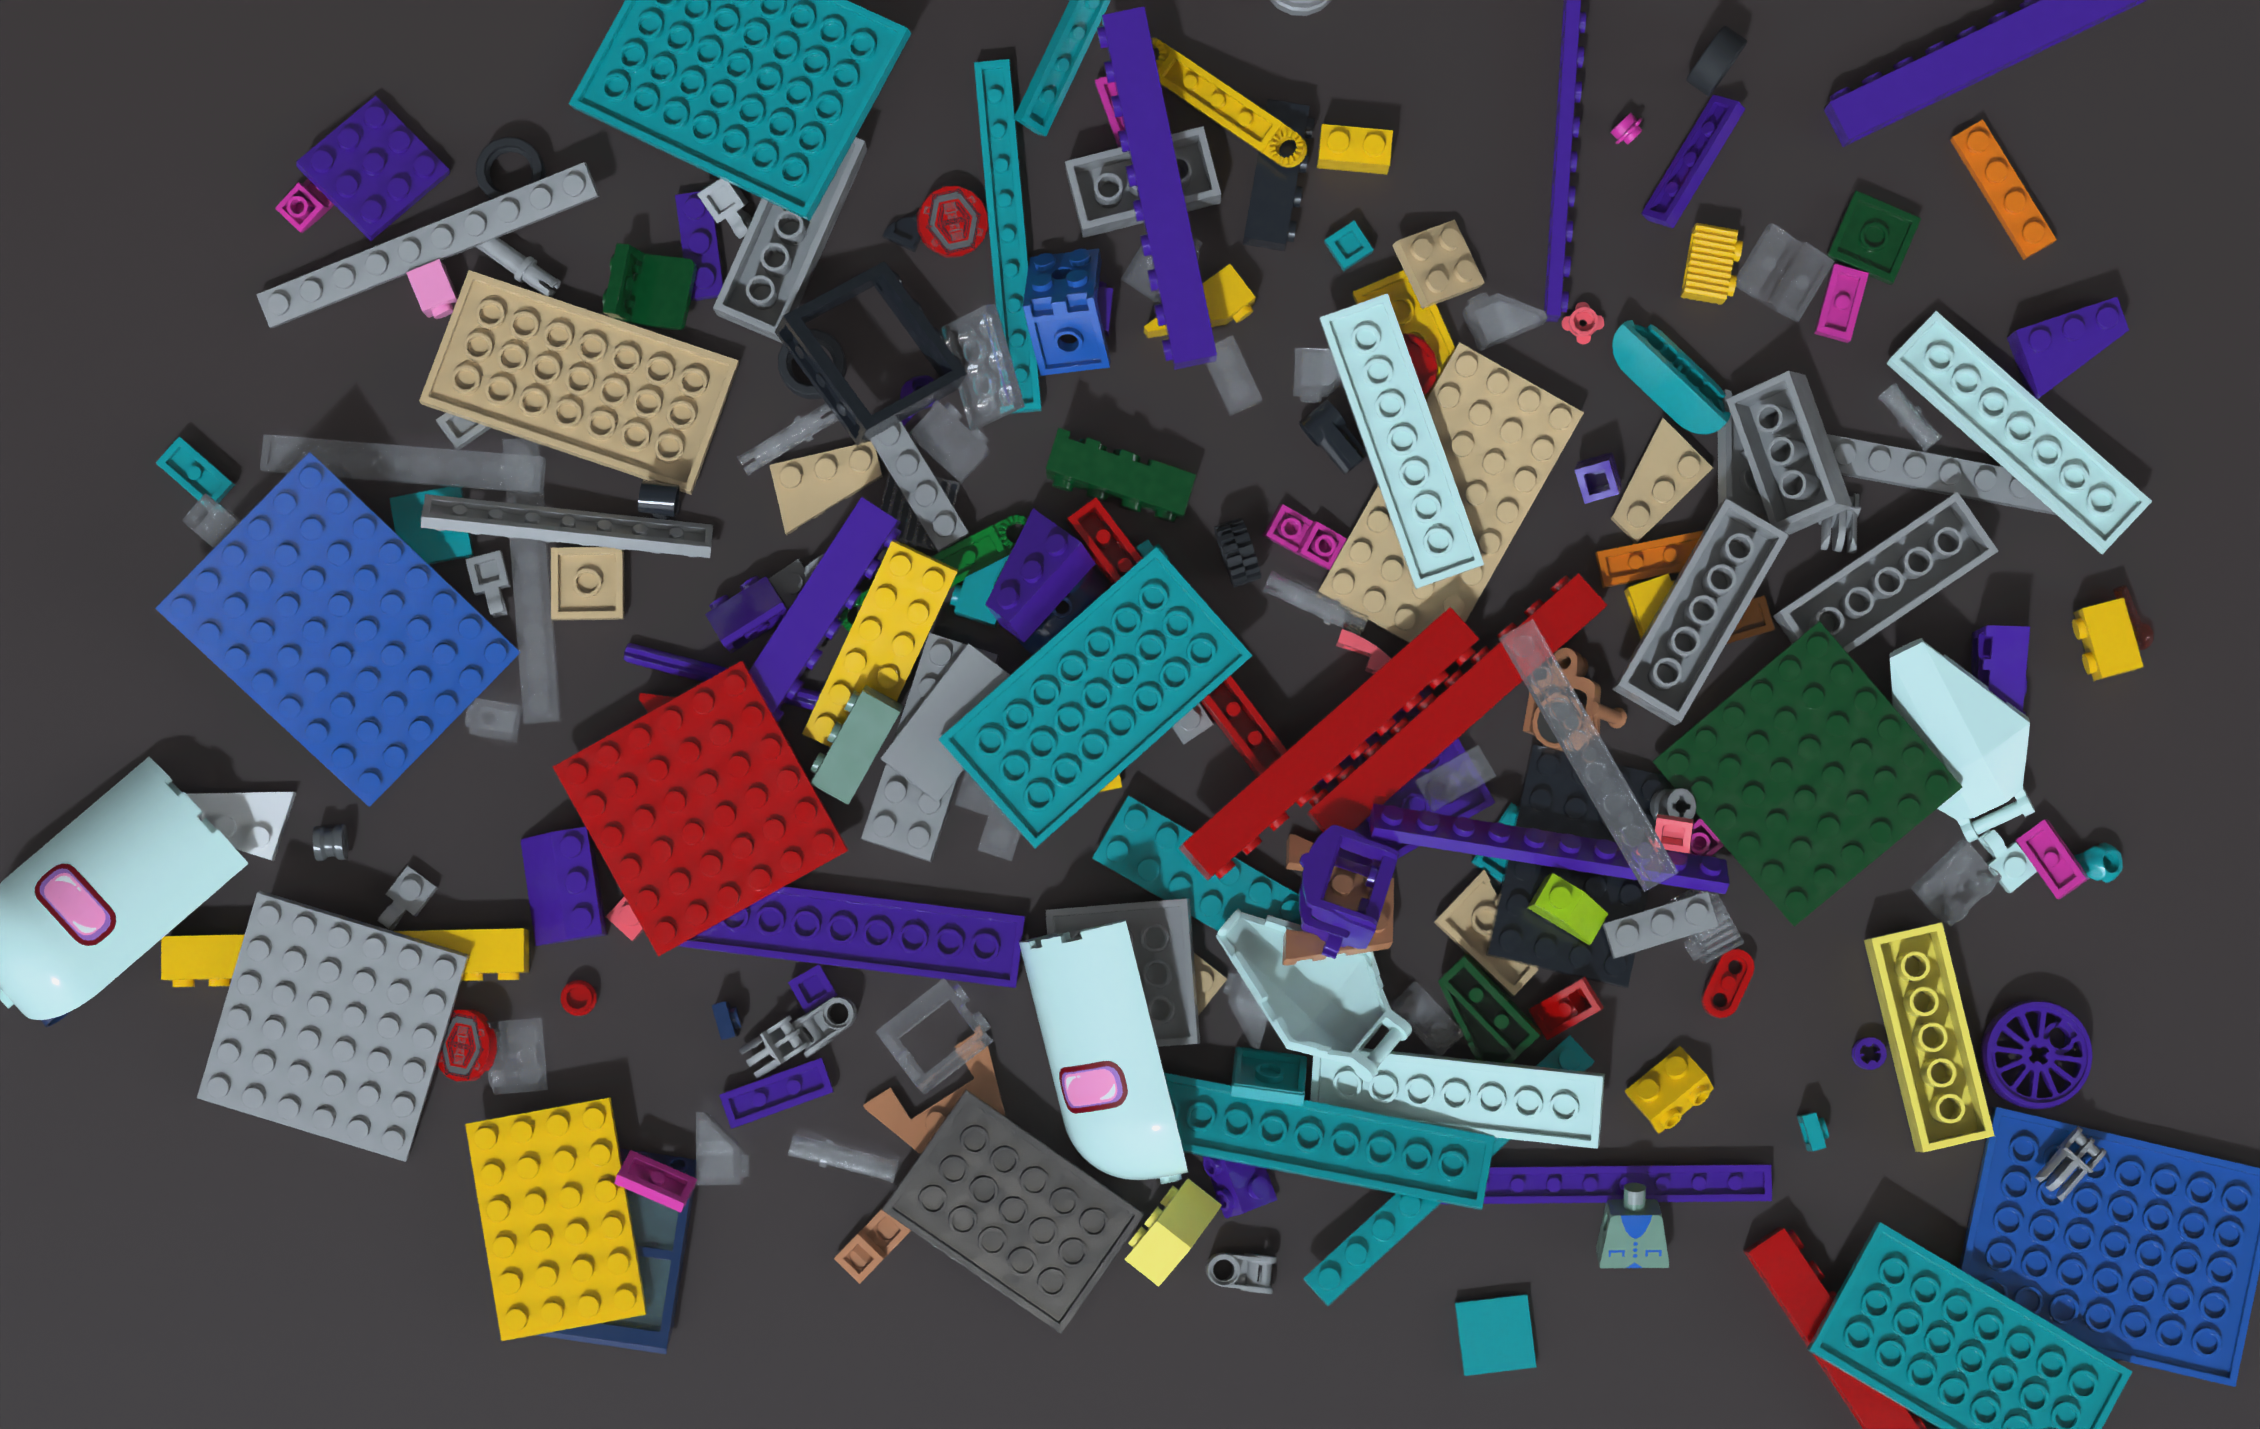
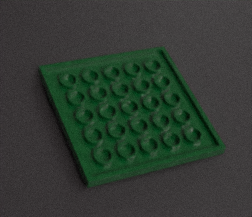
M1820 621L1652 761L1675 789L1683 788L1692 793L1696 801L1695 812L1794 927L1963 788Z

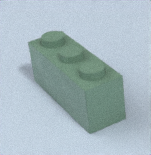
M865 685L861 694L854 690L844 710L850 712L845 723L836 722L827 738V741L833 743L827 755L820 752L810 769V772L816 774L811 785L849 805L899 716L903 705L868 685Z

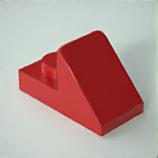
M1586 977L1575 980L1528 1010L1545 1038L1549 1040L1602 1010L1604 1006Z

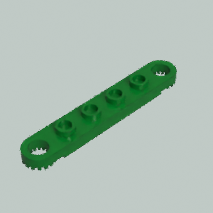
M1020 515L1009 516L932 556V558L958 569L950 589L955 587L956 584L963 583L965 577L1010 555L1015 543L1007 538V529L1013 524L1024 526L1027 518ZM869 589L862 593L854 607L862 606ZM846 607L840 616V620L843 622L844 628L850 632L853 624L848 621L850 609Z

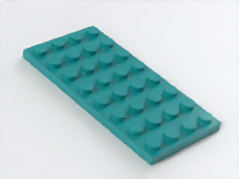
M1155 547L938 740L1035 849L1253 655L1159 549Z
M1876 1222L1806 1349L1940 1429H2102L2132 1374L2131 1370L1881 1222Z

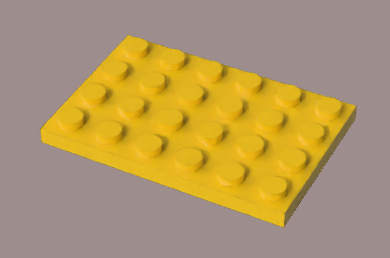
M611 1098L465 1124L501 1341L648 1314L627 1190L614 1184L616 1176L622 1167Z

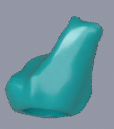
M2105 842L2074 855L2088 877L2096 881L2102 880L2104 883H2109L2116 879L2123 869L2120 851Z

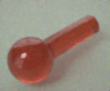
M2127 585L2113 589L2116 599L2124 597L2139 651L2149 648L2154 640V632L2148 624L2141 622Z

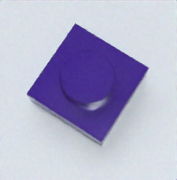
M820 964L788 982L805 1013L818 1008L826 1001L838 996Z

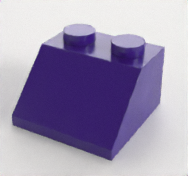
M758 576L752 577L740 586L742 591L735 596L729 598L728 595H724L709 605L711 611L705 615L721 643L731 654L780 624L788 611L766 576L762 579H759Z

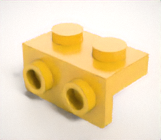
M1679 1046L1627 1088L1625 1093L1659 1134L1665 1129L1674 1127L1681 1120L1682 1115L1693 1106H1698L1705 1102L1714 1087L1707 1074Z

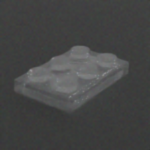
M996 304L984 305L941 328L947 347L953 355H956L962 361L964 370L967 373L958 389L970 429L982 428L1025 407Z

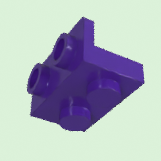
M1202 1156L1204 1170L1210 1176L1216 1193L1215 1199L1222 1205L1220 1209L1225 1218L1246 1213L1277 1200L1266 1168Z

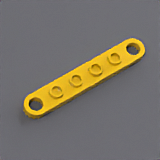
M1151 38L1153 48H1158L1160 51L1159 60H1156L1162 86L1278 165L1291 168L1299 165L1304 160L1307 153V145L1297 132L1169 47L1160 39ZM1287 140H1294L1297 148L1293 156L1290 155L1289 158L1280 156L1279 149L1282 143Z

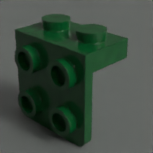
M617 243L615 254L610 259L611 273L608 288L603 293V313L629 324L675 330L683 329L687 321L697 272L696 262L685 258L645 254L629 244Z

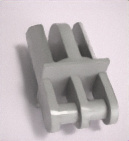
M1854 493L1853 497L1849 496L1853 505L1852 508L1818 522L1821 525V550L1828 549L1832 528V550L1841 552L1847 528V553L1854 554L1857 551V518L1861 511V507H1859V494Z
M790 1015L740 1047L739 1051L743 1055L764 1041L766 1048L746 1060L749 1067L768 1055L774 1058L773 1061H770L764 1067L754 1072L756 1078L764 1076L809 1047L808 1043L803 1044L798 1036L801 1033L799 1029L795 1030L789 1022L792 1020Z
M2079 1126L2069 1134L2060 1146L2056 1147L2058 1151L2034 1177L2039 1182H2042L2065 1159L2045 1184V1187L2052 1192L2071 1175L2056 1194V1197L2061 1202L2087 1172H2093L2092 1169L2107 1152L2104 1148H2097L2093 1144L2095 1140L2092 1137L2087 1139L2081 1133L2083 1129ZM2073 1142L2080 1146L2075 1153L2068 1149ZM2086 1152L2092 1157L2087 1164L2081 1160V1157Z

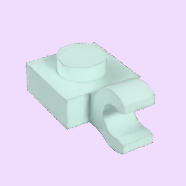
M1994 829L1986 831L1979 837V842L1993 857L1985 866L2007 893L2013 892L2037 872L2016 842L2006 847L2004 841Z

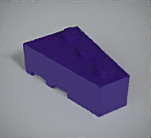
M2114 297L2018 329L2008 336L2007 340L2025 389L2036 399H2039L2128 332L2129 328L2118 297Z
M1033 508L985 605L1002 627L1025 642L1096 563L1082 542Z
M1986 625L1972 632L1971 674L1988 686L1989 691L2005 703L2009 702L2026 715V712L2023 711V704L2027 692L2026 669L2030 627Z

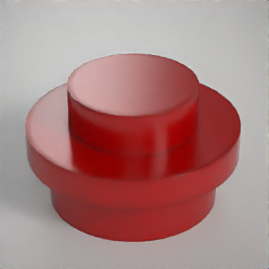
M583 980L569 982L561 992L560 1000L562 1007L566 1012L574 1016L587 1015L594 1009L597 1003L595 988Z

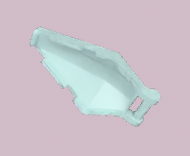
M1922 638L1891 652L1889 656L1893 707L1963 787L1937 809L1958 821L1969 843L1979 839V834L2021 814H2024L2026 817L2034 813V806L2023 787L2030 728L2029 717L2009 702L2005 703L1989 691L1988 686L1944 654L1943 656L1923 641ZM2013 797L2017 800L1973 822L1970 819L2008 802Z
M1238 908L1219 929L1216 938L1285 1047L1290 1050L1348 1064L1362 1080L1372 1081L1378 1074L1379 1065L1399 1041H1405L1412 1033L1411 1025L1391 1010L1382 989L1384 985L1379 976L1380 973L1373 951L1348 956L1342 953L1337 954L1336 959L1330 957L1318 961L1307 959L1297 961L1295 965H1282L1284 933L1286 929L1303 931L1300 927L1301 925L1270 915L1263 919L1243 913ZM1383 1024L1388 1028L1389 1032L1368 1057L1360 1053L1361 1050Z

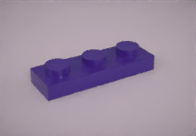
M700 191L675 195L683 258L691 259L697 264L691 301L718 298L724 284L716 222L698 197L697 193Z
M819 1058L722 1093L719 1096L730 1128L733 1129L833 1093L834 1089L824 1060Z

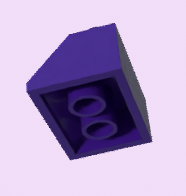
M580 827L520 839L535 946L608 935L595 844L587 828Z

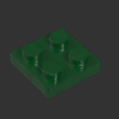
M1855 191L1826 258L1849 268L1869 273L1868 276L1892 285L1921 218L1859 191Z

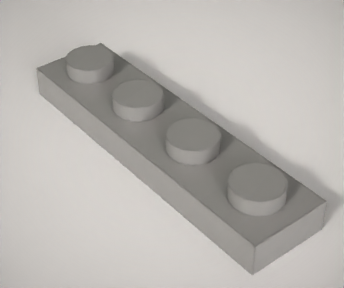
M902 422L869 439L938 553L969 535L968 530Z

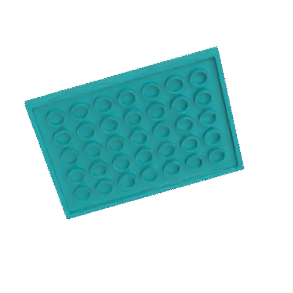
M625 0L573 94L569 105L594 119L810 221L912 33L907 27L848 0Z

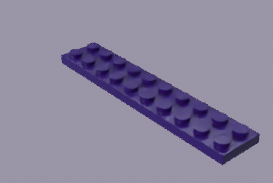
M783 887L680 944L678 947L1016 988L1021 954L1019 942L1023 938L1025 916Z

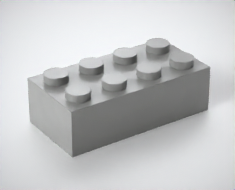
M1204 126L1171 134L1187 212L1220 204L1221 191ZM1121 147L1065 161V170L1083 238L1144 223L1143 221H1136L1133 200L1139 199L1136 186L1129 187L1125 166L1132 164L1129 151L1122 152Z
M1787 371L1726 399L1771 525L1790 535L1853 507L1806 375Z

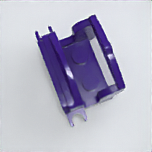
M1331 825L1311 846L1309 853L1303 854L1299 860L1303 867L1299 892L1300 927L1303 931L1317 935L1321 940L1325 941L1321 955L1336 959L1340 947L1367 948L1375 933L1400 853L1391 847L1368 840L1361 834L1338 825ZM1334 866L1367 877L1365 886L1371 889L1367 899L1361 897L1356 911L1324 901Z

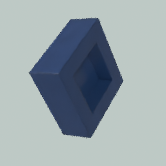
M728 1001L711 1005L721 1040L738 1037L737 1028H741L742 1023L737 1007L731 1008Z

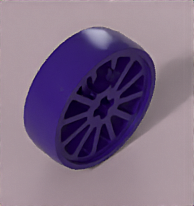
M2029 1000L2006 1007L1990 1021L1981 1040L1980 1062L1987 1082L2000 1097L2019 1107L2047 1109L2065 1103L2082 1088L2091 1070L2092 1046L2085 1027L2068 1009L2049 1001ZM2034 1011L2038 1014L2035 1037L2026 1019V1012ZM2046 1014L2054 1016L2055 1022L2045 1025ZM2015 1017L2019 1020L2026 1037L2025 1040L2007 1027V1024ZM2053 1028H2059L2065 1035L2064 1044L2060 1048H2055L2050 1042V1036L2048 1035ZM2003 1032L2019 1044L2017 1049L1997 1046L2000 1033ZM2075 1044L2076 1057L2063 1055L2070 1051ZM2031 1047L2041 1048L2042 1052L2038 1055L2041 1060L2040 1062L2030 1061L2029 1057L2033 1054L2030 1049ZM1995 1053L2016 1054L2017 1060L1997 1067ZM2054 1061L2074 1062L2075 1067L2072 1075L2070 1076ZM2020 1065L2022 1069L2011 1084L2008 1085L2002 1078L2001 1073ZM2049 1068L2065 1080L2064 1086L2058 1091L2049 1073ZM2030 1071L2029 1093L2024 1096L2018 1093L2016 1088ZM2039 1073H2041L2049 1091V1094L2043 1098H2037Z

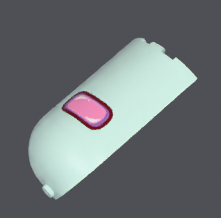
M150 757L146 758L0 883V1000L8 1009L15 1005L30 1019L46 1020L61 1016L78 1008L102 991L248 864L219 829H216L207 818L202 821L198 818L203 813L201 809L185 792H181L172 783L173 780Z
M1126 920L1079 930L1081 937L1071 939L1070 933L1064 932L1020 941L1019 945L1064 1125L1076 1150L1096 1169L1117 1178L1129 1180L1160 1178L1161 1184L1181 1180V1174L1187 1173L1188 1169Z

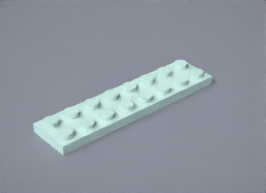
M1388 293L1320 317L1319 320L1415 589L1483 566L1482 556Z
M1937 311L1887 362L1888 366L2101 554L2117 540L2152 502Z
M1363 1048L1360 1053L1368 1057L1374 1049ZM1391 1051L1379 1065L1378 1074L1372 1081L1367 1082L1358 1077L1354 1069L1348 1064L1313 1056L1310 1101L1497 1138L1598 1149L1600 1145L1605 1074Z

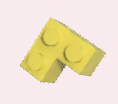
M1187 1179L1179 1190L1175 1186L1170 1188L1160 1201L1165 1208L1161 1210L1157 1207L1144 1223L1148 1229L1146 1230L1141 1226L1128 1242L1133 1249L1125 1260L1158 1287L1190 1251L1222 1206L1190 1179Z

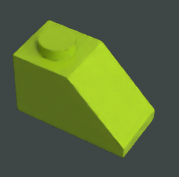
M1554 873L1544 878L1527 907L1588 945H1591L1608 916V913L1584 891Z

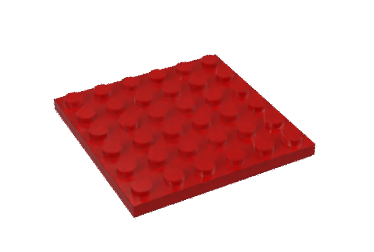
M740 661L553 766L554 771L658 957L849 851L744 661Z

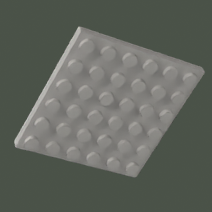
M257 892L197 1098L406 1162L411 1152L469 955L267 892Z

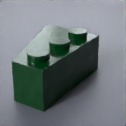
M1467 953L1439 978L1438 983L1476 1060L1511 1064L1540 1036L1541 1030Z

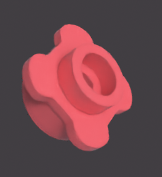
M1579 302L1575 306V311L1570 316L1563 318L1561 325L1565 331H1570L1576 336V341L1579 344L1585 345L1590 342L1591 335L1596 330H1601L1604 327V319L1602 316L1597 315L1588 303ZM1580 321H1586V326H1581Z

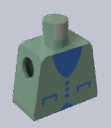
M1628 1183L1624 1185L1623 1199L1608 1200L1606 1202L1596 1245V1255L1600 1268H1669V1257L1660 1206L1657 1200L1646 1199L1645 1185Z

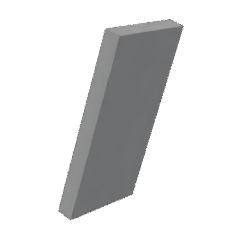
M968 643L880 759L939 803L964 769L938 739L1004 682L1010 674Z

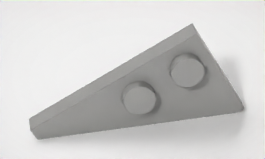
M1725 389L1723 391L1726 396L1722 401L1725 411L1730 412L1726 399L1733 396L1730 390ZM1730 415L1728 422L1718 430V506L1727 498L1757 517L1769 522L1732 415Z

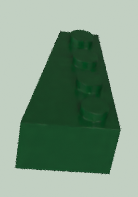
M1058 427L1046 466L1047 479L1053 480V487L1072 492L1073 487L1086 490L1087 497L1091 499L1097 497L1101 502H1106L1107 497L1121 501L1120 507L1134 512H1141V508L1155 511L1154 517L1171 523H1175L1176 518L1184 519L1195 484L1196 474L1149 459L1147 464L1140 462V456L1123 449H1114L1113 453L1107 452V447L1102 445L1100 441L1088 437L1086 439H1079V442L1069 439L1070 431Z

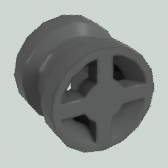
M1661 789L1654 793L1651 798L1650 811L1654 820H1656L1657 814L1692 819L1696 811V801L1692 793L1686 789Z
M336 824L334 828H325L323 825L314 826L313 850L316 861H325L328 857L346 860L349 845L345 824Z

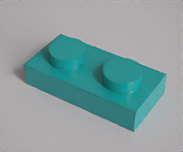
M180 436L156 462L160 468L210 511L235 486L230 479Z

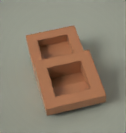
M881 1209L840 1251L834 1260L860 1284L911 1230Z

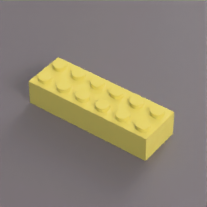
M1942 922L1864 940L1915 1152H1928L1995 1136Z

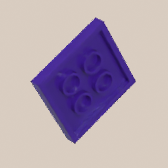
M376 95L296 161V167L370 241L449 176L450 169Z

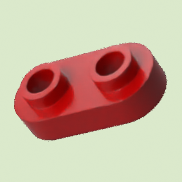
M1732 949L1724 952L1713 969L1701 996L1703 1009L1712 1017L1725 1018L1732 1015L1741 1002L1755 969L1752 957L1744 950ZM1733 960L1740 964L1741 969L1738 974H1732L1728 969L1729 963ZM1717 993H1721L1725 997V1004L1721 1007L1716 1006L1713 1002V997Z

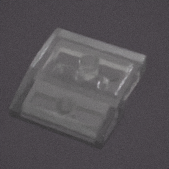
M1774 223L1768 224L1739 271L1736 287L1776 312L1799 322L1835 261L1808 242L1801 243Z

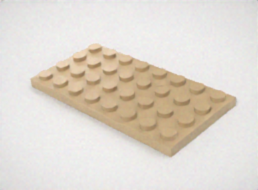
M468 270L419 401L422 405L648 481L679 485L681 492L692 495L737 372L739 360Z
M1460 342L1426 402L1484 565L1415 589L1378 485L1318 591L1407 643H1410L1449 607L1466 622L1584 414L1579 409Z

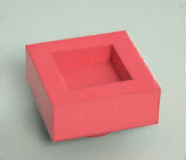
M625 896L606 916L631 941H634L644 931Z

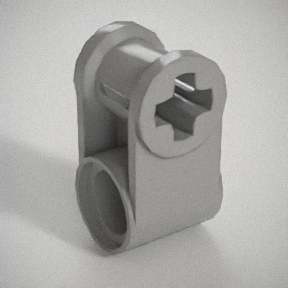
M835 997L794 1021L791 1025L795 1030L799 1029L801 1032L798 1036L803 1044L807 1042L809 1045L805 1049V1057L808 1058L829 1044L834 1037L849 1028L857 1018V1008L850 999ZM836 1003L844 1004L848 1009V1018L842 1024L834 1022L830 1016L831 1008Z
M1219 1252L1213 1254L1207 1260L1205 1266L1206 1274L1214 1284L1221 1287L1273 1294V1287L1270 1286L1272 1265L1276 1263L1277 1257L1249 1253L1243 1255ZM1223 1259L1229 1260L1232 1264L1231 1275L1226 1279H1217L1213 1274L1215 1263ZM1260 1266L1259 1281L1257 1282L1258 1269Z

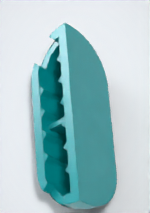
M1633 320L1624 322L1618 328L1612 343L1613 355L1618 366L1677 424L1692 433L1711 434L1720 430L1728 422L1731 414L1726 412L1722 401L1726 396L1724 391L1661 330L1651 324L1648 328L1636 325Z

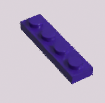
M1712 95L1641 214L1648 221L1669 228L1675 227L1745 111V108L1739 101Z

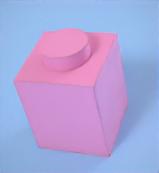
M440 259L406 272L421 310L428 318L434 316L435 319H440L453 313V307L456 305L458 295L448 271Z

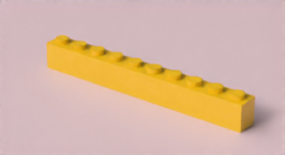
M529 929L394 931L468 954L469 958L462 981H484L483 974L498 973V980H520V973H529ZM244 935L164 936L161 939V980L172 981V987H195V980H209V987L230 986Z

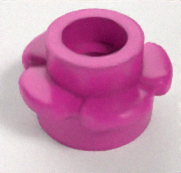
M1630 112L1610 132L1617 139L1615 143L1619 144L1622 141L1627 145L1631 143L1642 132L1639 126L1642 118L1637 119Z

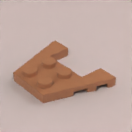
M1290 834L1286 846V869L1303 871V867L1299 862L1300 857L1305 853H1309L1314 843L1297 835ZM1334 866L1324 901L1356 911L1361 897L1367 899L1371 889L1365 886L1367 877ZM1394 878L1391 879L1375 933L1367 948L1340 947L1337 954L1345 953L1348 956L1389 949L1393 943ZM1286 929L1283 936L1282 965H1295L1297 961L1312 959V961L1326 959L1327 956L1321 955L1325 941L1309 932Z
M983 1029L955 1046L974 1076L973 1080L912 1119L891 1087L863 1105L864 1108L918 1153L923 1151L965 1089L1006 1116L986 1034Z

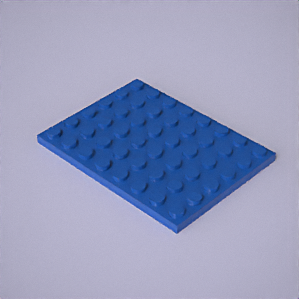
M310 451L155 607L158 612L369 807L521 653Z
M1993 1107L1991 1123L1995 1136L1986 1138L1959 1269L2109 1358L2236 1387L2260 1272V1168L2079 1126L2083 1129L2081 1133L2087 1139L2092 1137L2095 1140L2093 1144L2099 1149L2104 1148L2107 1152L2092 1169L2093 1172H2087L2061 1202L2056 1197V1194L2071 1175L2052 1192L2045 1187V1184L2065 1159L2042 1182H2039L2034 1177L2058 1151L2056 1147L2060 1146L2078 1126ZM2073 1142L2068 1149L2075 1153L2080 1146ZM2086 1152L2081 1157V1160L2087 1164L2092 1157Z

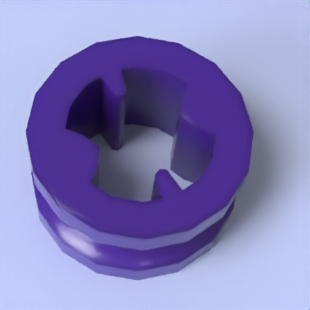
M1867 1037L1859 1039L1853 1045L1851 1056L1858 1067L1874 1070L1885 1062L1887 1050L1880 1040ZM1873 1044L1877 1048V1051H1874V1053H1878L1876 1061L1868 1060L1865 1063L1861 1059V1056H1864V1054H1860L1862 1046L1870 1047Z

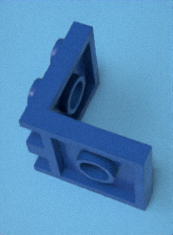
M1077 249L1067 253H1043L1035 257H1029L1023 309L1040 376L1110 368L1111 358L1097 303L1102 263L1099 249ZM1070 334L1078 340L1074 343H1065L1059 337Z

